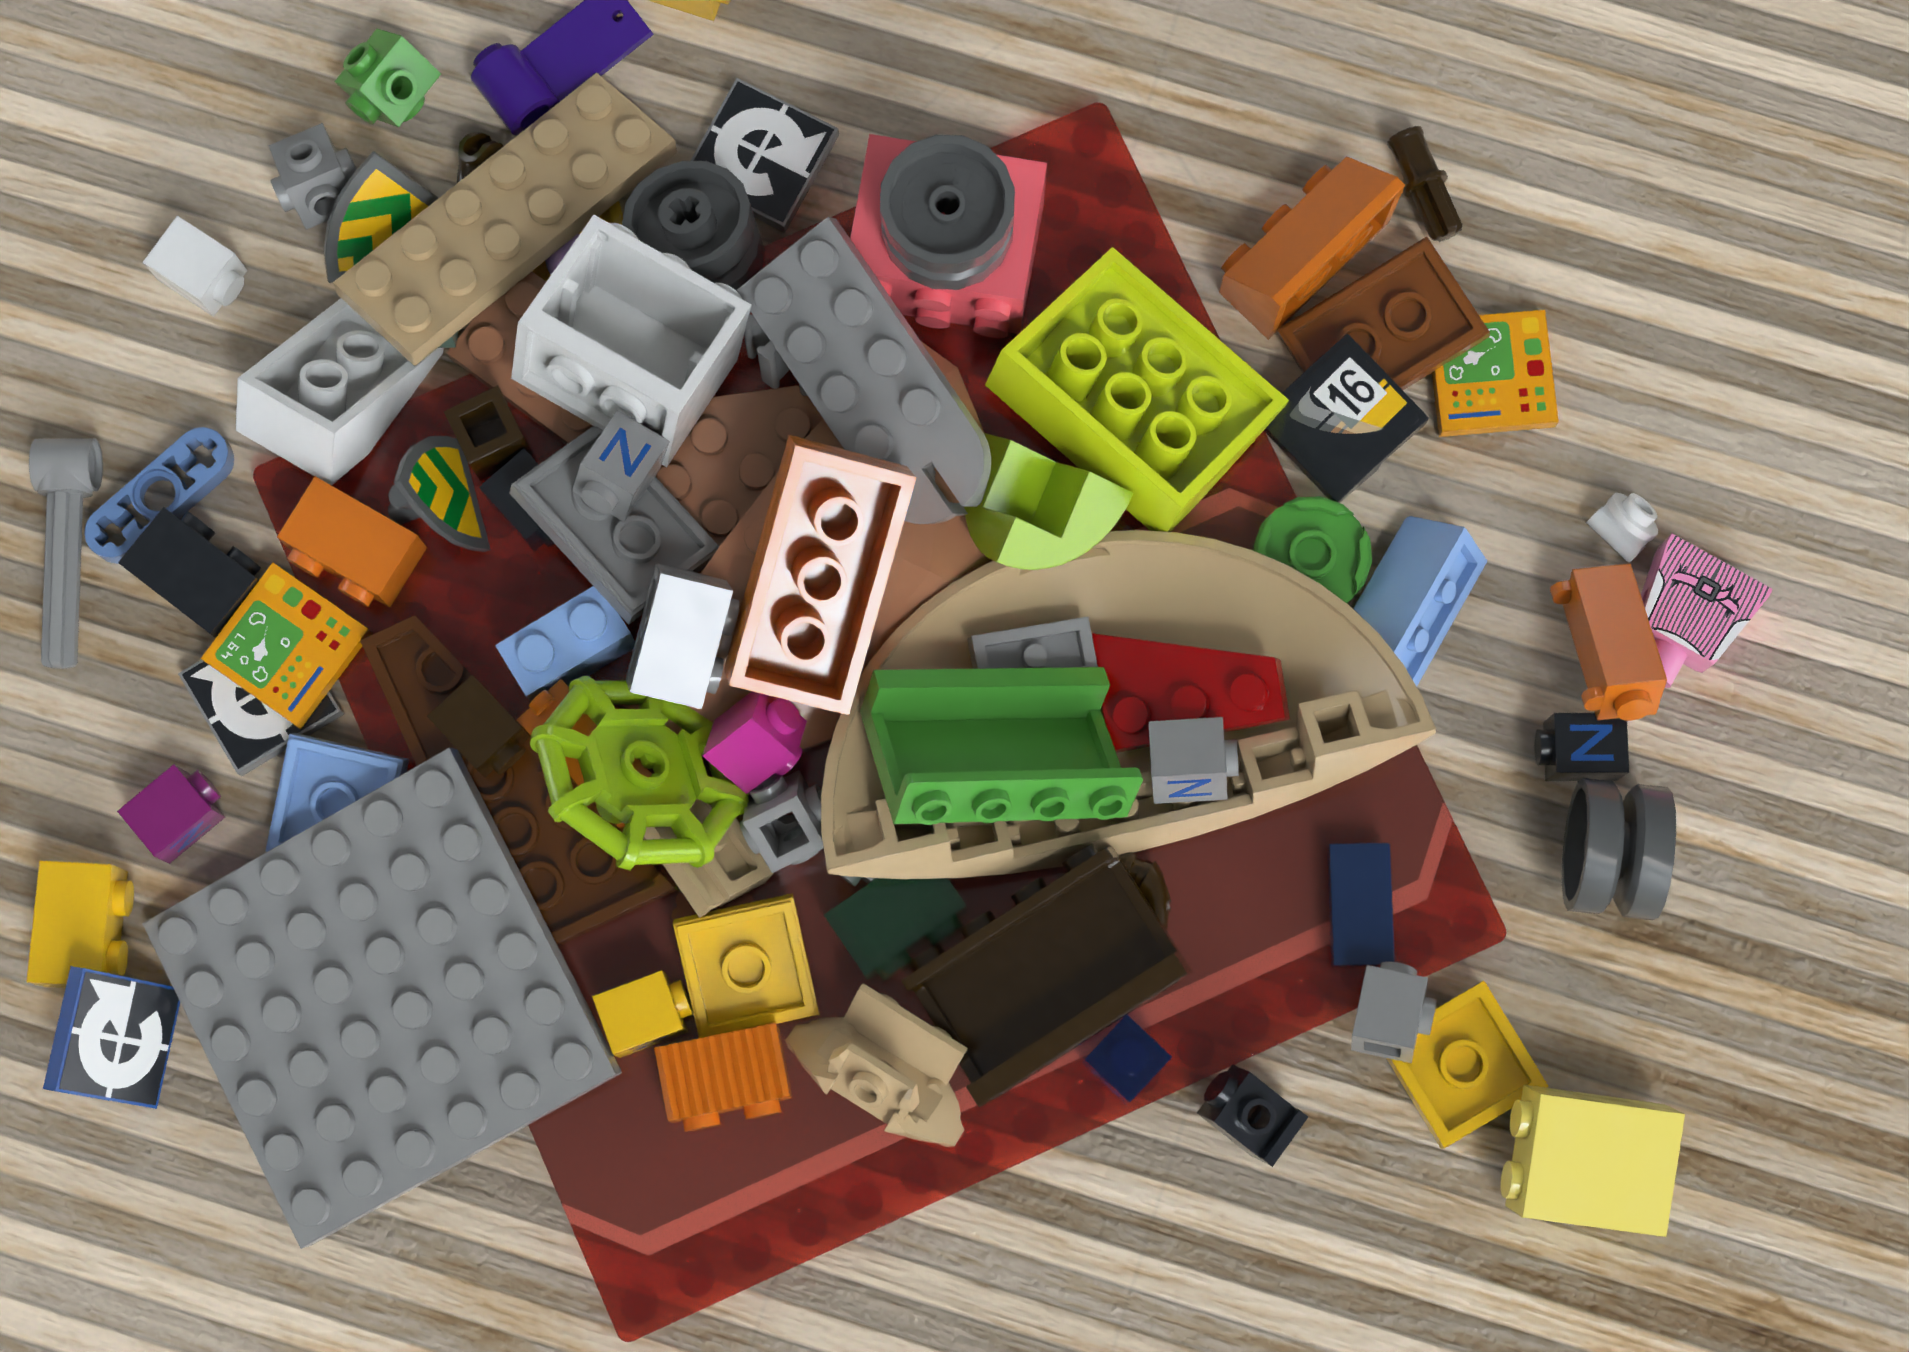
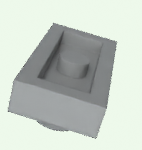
M1089 617L973 635L967 639L973 669L1098 667Z

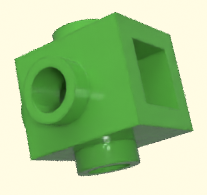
M376 29L366 42L360 43L350 51L343 63L344 70L334 82L350 96L345 103L361 119L371 125H374L379 120L400 127L403 122L412 119L421 110L425 102L424 95L441 73L402 35Z

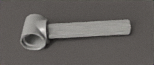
M36 438L31 444L29 453L30 480L34 490L38 494L47 497L41 662L43 666L48 668L67 669L75 667L78 663L83 498L92 497L93 491L99 490L103 476V458L99 441L96 438Z

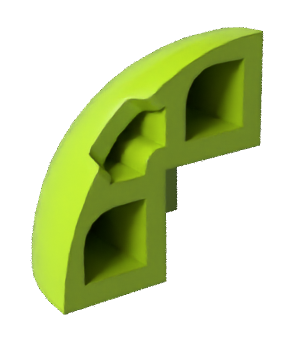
M984 433L991 453L990 476L982 502L977 507H964V509L968 513L965 515L970 536L982 554L1008 567L1039 570L1070 562L1097 545L1118 522L1127 508L1133 492L1090 471L1055 462L1012 440Z

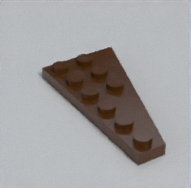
M415 615L360 640L416 766L448 748L457 749L427 715L471 676L470 672ZM531 737L522 744L526 751L512 767L502 774H498L493 770L486 778L458 750L557 946L677 891L652 864L634 865L630 871L616 866L615 858L564 821H554L548 812L552 804L538 753L530 746ZM572 781L573 788H576L577 785ZM594 803L587 806L600 816Z

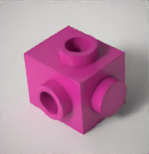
M751 691L714 720L702 756L747 794L774 773L776 775H784L793 768L802 755L803 750L800 747L807 720L800 715L797 708L789 700Z

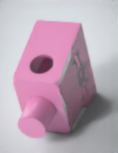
M1671 534L1657 548L1641 592L1642 601L1666 673L1667 682L1665 688L1671 687L1683 664L1701 673L1714 665L1773 590L1674 534Z

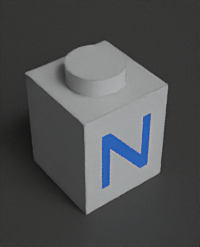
M617 410L580 463L572 491L580 495L584 503L594 511L601 514H612L625 522L660 470L670 441Z
M1223 717L1149 721L1154 804L1228 800L1227 777L1239 776L1236 739L1224 740Z

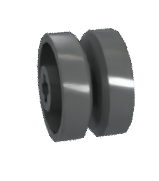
M934 135L911 143L892 160L881 183V231L891 261L909 279L931 289L959 290L985 280L1002 264L1013 241L1015 187L1006 165L988 146L963 135Z
M680 161L659 168L637 184L625 203L622 225L630 229L637 236L638 240L661 253H671L678 256L687 263L692 271L713 283H724L737 290L763 269L765 248L744 184L727 168L708 161Z
M1582 778L1577 782L1567 814L1563 841L1562 893L1567 911L1600 914L1604 912L1613 898L1622 917L1645 920L1659 918L1665 906L1671 885L1676 846V808L1673 793L1668 787L1637 784L1630 789L1623 800L1614 781Z

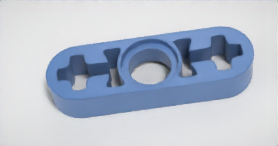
M199 427L186 432L89 517L85 526V540L89 548L105 561L119 564L120 559L160 512L148 509L145 504L147 489L157 481L164 480L173 483L175 498L166 509L180 519L231 473L234 466V453L229 443L217 431L210 428ZM201 445L208 450L213 449L217 445L212 452L216 462L209 468L201 463L195 465L198 459L193 452ZM176 464L184 472H187L186 475L195 482L189 488L179 476L170 470ZM131 503L143 517L150 521L146 526L143 527L135 519L132 520L134 516L126 510ZM132 520L122 530V534L126 538L122 545L118 547L114 543L108 542L103 546L109 538L104 531L109 524L113 523L121 528Z

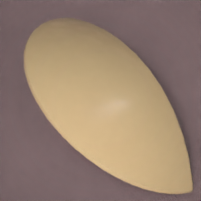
M1145 530L1110 531L1088 552L1056 567L1025 570L1008 567L995 561L989 562L954 581L933 596L890 635L861 674L850 714L841 713L826 758L821 793V834L828 874L888 879L965 878L1062 867V863L1091 844H1094L1098 852L1106 847L1115 849L1118 856L1130 852L1134 853L1199 836L1252 819L1310 797L1412 748L1434 735L1436 728L1420 691L1403 663L1389 645L1351 606L1320 583L1277 560L1253 550L1216 539L1177 532ZM1082 617H1089L1091 633L1262 655L1281 660L1291 720L1224 732V740H1237L1239 776L1227 777L1228 800L1154 804L1150 747L1116 753L1122 768H1139L1143 778L1127 817L1107 820L1098 818L1057 819L1053 821L1022 820L997 821L994 823L955 822L933 825L893 824L860 714L873 670L973 669L967 640L970 636ZM1101 707L1100 710H1101L1102 716H1103V718H1104L1103 708Z

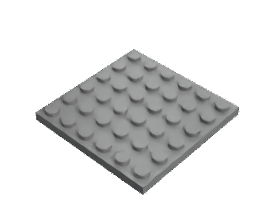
M454 748L442 751L142 923L301 1249L319 1242L622 1073L461 755Z

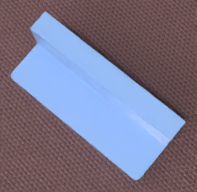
M1409 516L1403 521L1353 609L1381 635L1403 663L1415 685L1418 686L1486 565L1487 559L1465 527Z

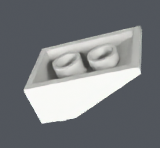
M340 298L238 377L236 431L311 475L333 485L370 453L443 354L444 348H437L419 364L414 366Z

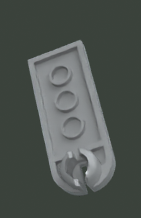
M827 217L736 290L743 300L752 304L750 312L842 447L848 451L905 465L917 477L904 521L914 524L942 523L956 516L968 514L964 507H977L982 502L991 471V453L983 431L836 218ZM934 468L937 469L959 503L948 502L935 482L936 471Z

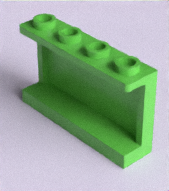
M1104 667L873 670L860 714L893 824L933 825L955 822L994 823L997 821H1053L1057 819L1089 818L1107 820L1127 817L1143 782V778L1139 768L1121 767L1100 709L1110 687Z

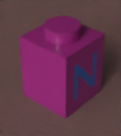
M175 764L117 811L152 855L169 864L225 818L223 813L214 804L221 795L208 778L198 769L190 775Z

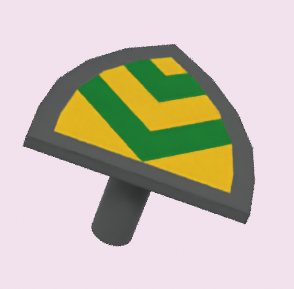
M373 151L353 173L337 196L327 221L323 252L328 282L333 283L436 201L438 197Z
M429 436L413 444L401 459L394 480L395 485L389 491L388 497L391 504L388 506V514L390 519L399 525H403L421 517L432 530L452 544L474 551H490L491 548L468 461L457 438Z

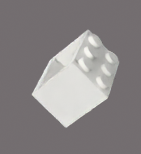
M593 215L518 321L511 379L604 430L617 410L670 441L662 465L667 468L737 362L752 304L743 300L741 295L732 287L724 283H713L692 271L687 263L678 256L671 253H661L641 242L627 227L618 223H608Z

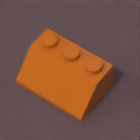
M1347 156L1333 170L1324 165L1305 184L1302 191L1306 196L1293 209L1284 204L1266 221L1262 227V230L1266 233L1263 238L1252 248L1246 243L1242 244L1228 257L1221 267L1225 274L1219 293L1269 340L1277 332L1278 328L1285 325L1390 222L1405 184L1397 176Z

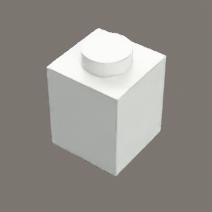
M176 216L143 261V264L158 281L213 317L222 305L228 306L237 298L244 285L243 276L248 271L234 252L179 216Z

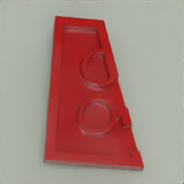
M1092 633L1098 667H1104L1110 683L1102 708L1104 721L1116 753L1150 747L1149 721L1223 717L1224 732L1291 720L1281 660L1278 658Z

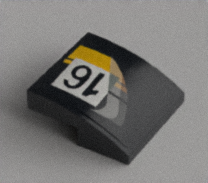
M1346 334L1282 393L1289 402L1265 428L1264 432L1328 499L1340 503L1379 469L1383 461L1423 428L1429 417L1349 334Z

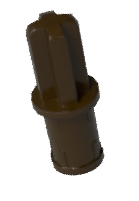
M1410 127L1389 138L1390 141H1387V145L1391 149L1405 180L1404 195L1413 198L1429 237L1433 241L1441 242L1461 232L1462 223L1444 184L1448 179L1446 171L1438 169L1423 135L1422 127Z

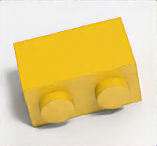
M39 860L27 983L43 987L66 988L70 966L124 976L128 963V946L126 941H121L123 916H130L134 903V886L131 880H127L128 871L112 864Z

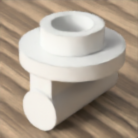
M1614 493L1608 499L1606 505L1602 506L1586 522L1628 563L1658 534V528L1654 522L1657 519L1656 511L1645 499L1635 493H1631L1629 496Z

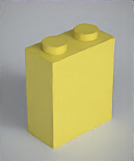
M1523 1085L1522 1098L1514 1102L1510 1115V1132L1515 1137L1512 1161H1507L1504 1164L1501 1175V1194L1503 1198H1506L1505 1206L1522 1218L1667 1237L1685 1114L1660 1103Z

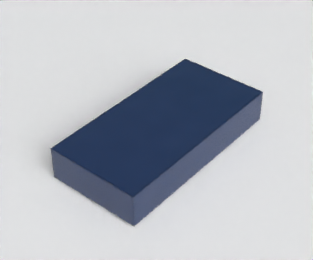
M1390 843L1329 844L1327 846L1331 967L1381 966L1382 962H1395Z

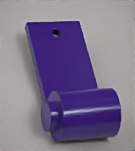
M584 0L522 50L513 44L502 46L500 43H495L486 47L474 59L473 65L475 69L470 78L509 131L517 136L595 73H598L600 76L604 75L654 34L628 0Z

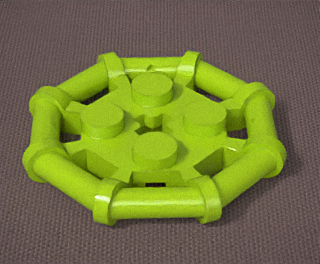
M581 676L571 681L569 693L546 722L535 727L531 734L530 746L538 753L552 804L548 809L551 817L555 822L564 821L615 858L616 866L630 871L634 865L689 863L691 866L699 868L711 862L714 858V849L735 818L744 814V808L748 806L749 794L743 792L709 761L708 764L712 777L707 776L701 754L704 752L713 722L686 705L631 693L626 680L595 681L589 676ZM614 705H639V709H615ZM586 714L597 725L589 736L572 729L580 717ZM668 720L682 728L679 734L665 726ZM565 757L578 759L584 783L576 788H573ZM634 758L640 759L644 768H652L654 774L646 777L637 772L632 765ZM696 799L710 804L712 810L702 824L689 810ZM595 802L597 811L600 814V816L593 812L591 809H589L587 806ZM610 823H624L625 826L623 832L619 831ZM671 827L677 837L672 839L643 840L646 828Z

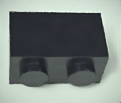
M163 507L118 563L216 638L259 581L255 575L261 567L234 546L226 554L209 542L215 535V532L189 511L179 519Z

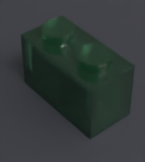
M876 878L825 913L824 917L866 980L878 973L880 978L885 981L909 965V962L913 959L908 952L923 941L929 939L931 944L935 946L960 930L964 925L958 917L967 912V905L948 878Z

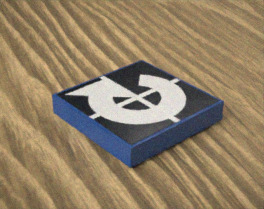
M70 966L43 1089L157 1109L180 1006V1000L174 988L163 984Z

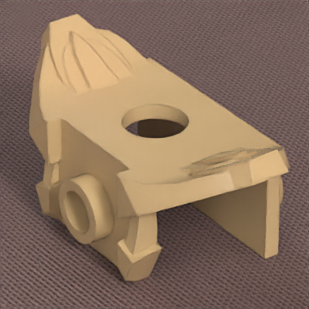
M863 983L857 991L845 1017L820 1018L808 1024L795 1025L785 1039L788 1049L795 1054L803 1068L826 1095L832 1089L888 1124L884 1130L885 1132L929 1143H937L945 1147L955 1146L964 1132L960 1119L959 1102L949 1081L968 1048L952 1039L945 1030L931 1026L902 1008L892 997L878 993Z

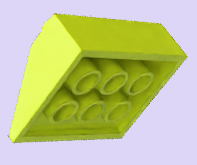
M1113 247L1001 350L985 384L986 387L1078 468L1090 471L1133 492L1126 510L1150 531L1171 532L1289 402L1282 393Z

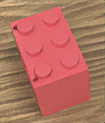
M869 134L850 239L902 315L913 316L917 323L931 328H948L950 323L974 326L973 331L975 333L991 338H1005L1008 336V332L1019 334L1023 326L1044 205L1047 163L997 155L1006 165L1015 187L1013 241L1002 264L982 282L959 290L931 289L909 279L891 261L881 231V183L892 160L911 143L917 141Z

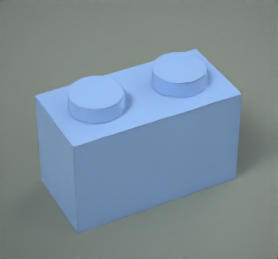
M592 586L495 646L525 696L531 702L539 693L544 690L548 691L560 679L569 686L571 681L581 676L593 674L634 649L636 641L618 612Z

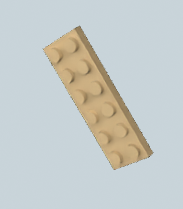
M595 73L336 279L333 284L337 295L408 361L416 366L581 232L593 215L598 217L635 188L638 183L677 153L675 139L602 76Z

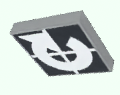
M736 78L690 161H708L730 170L744 184L754 217L786 233L839 137V129Z
M202 659L178 673L235 771L240 776H244L285 751L289 734L298 733L310 736L345 714L330 690L300 729Z

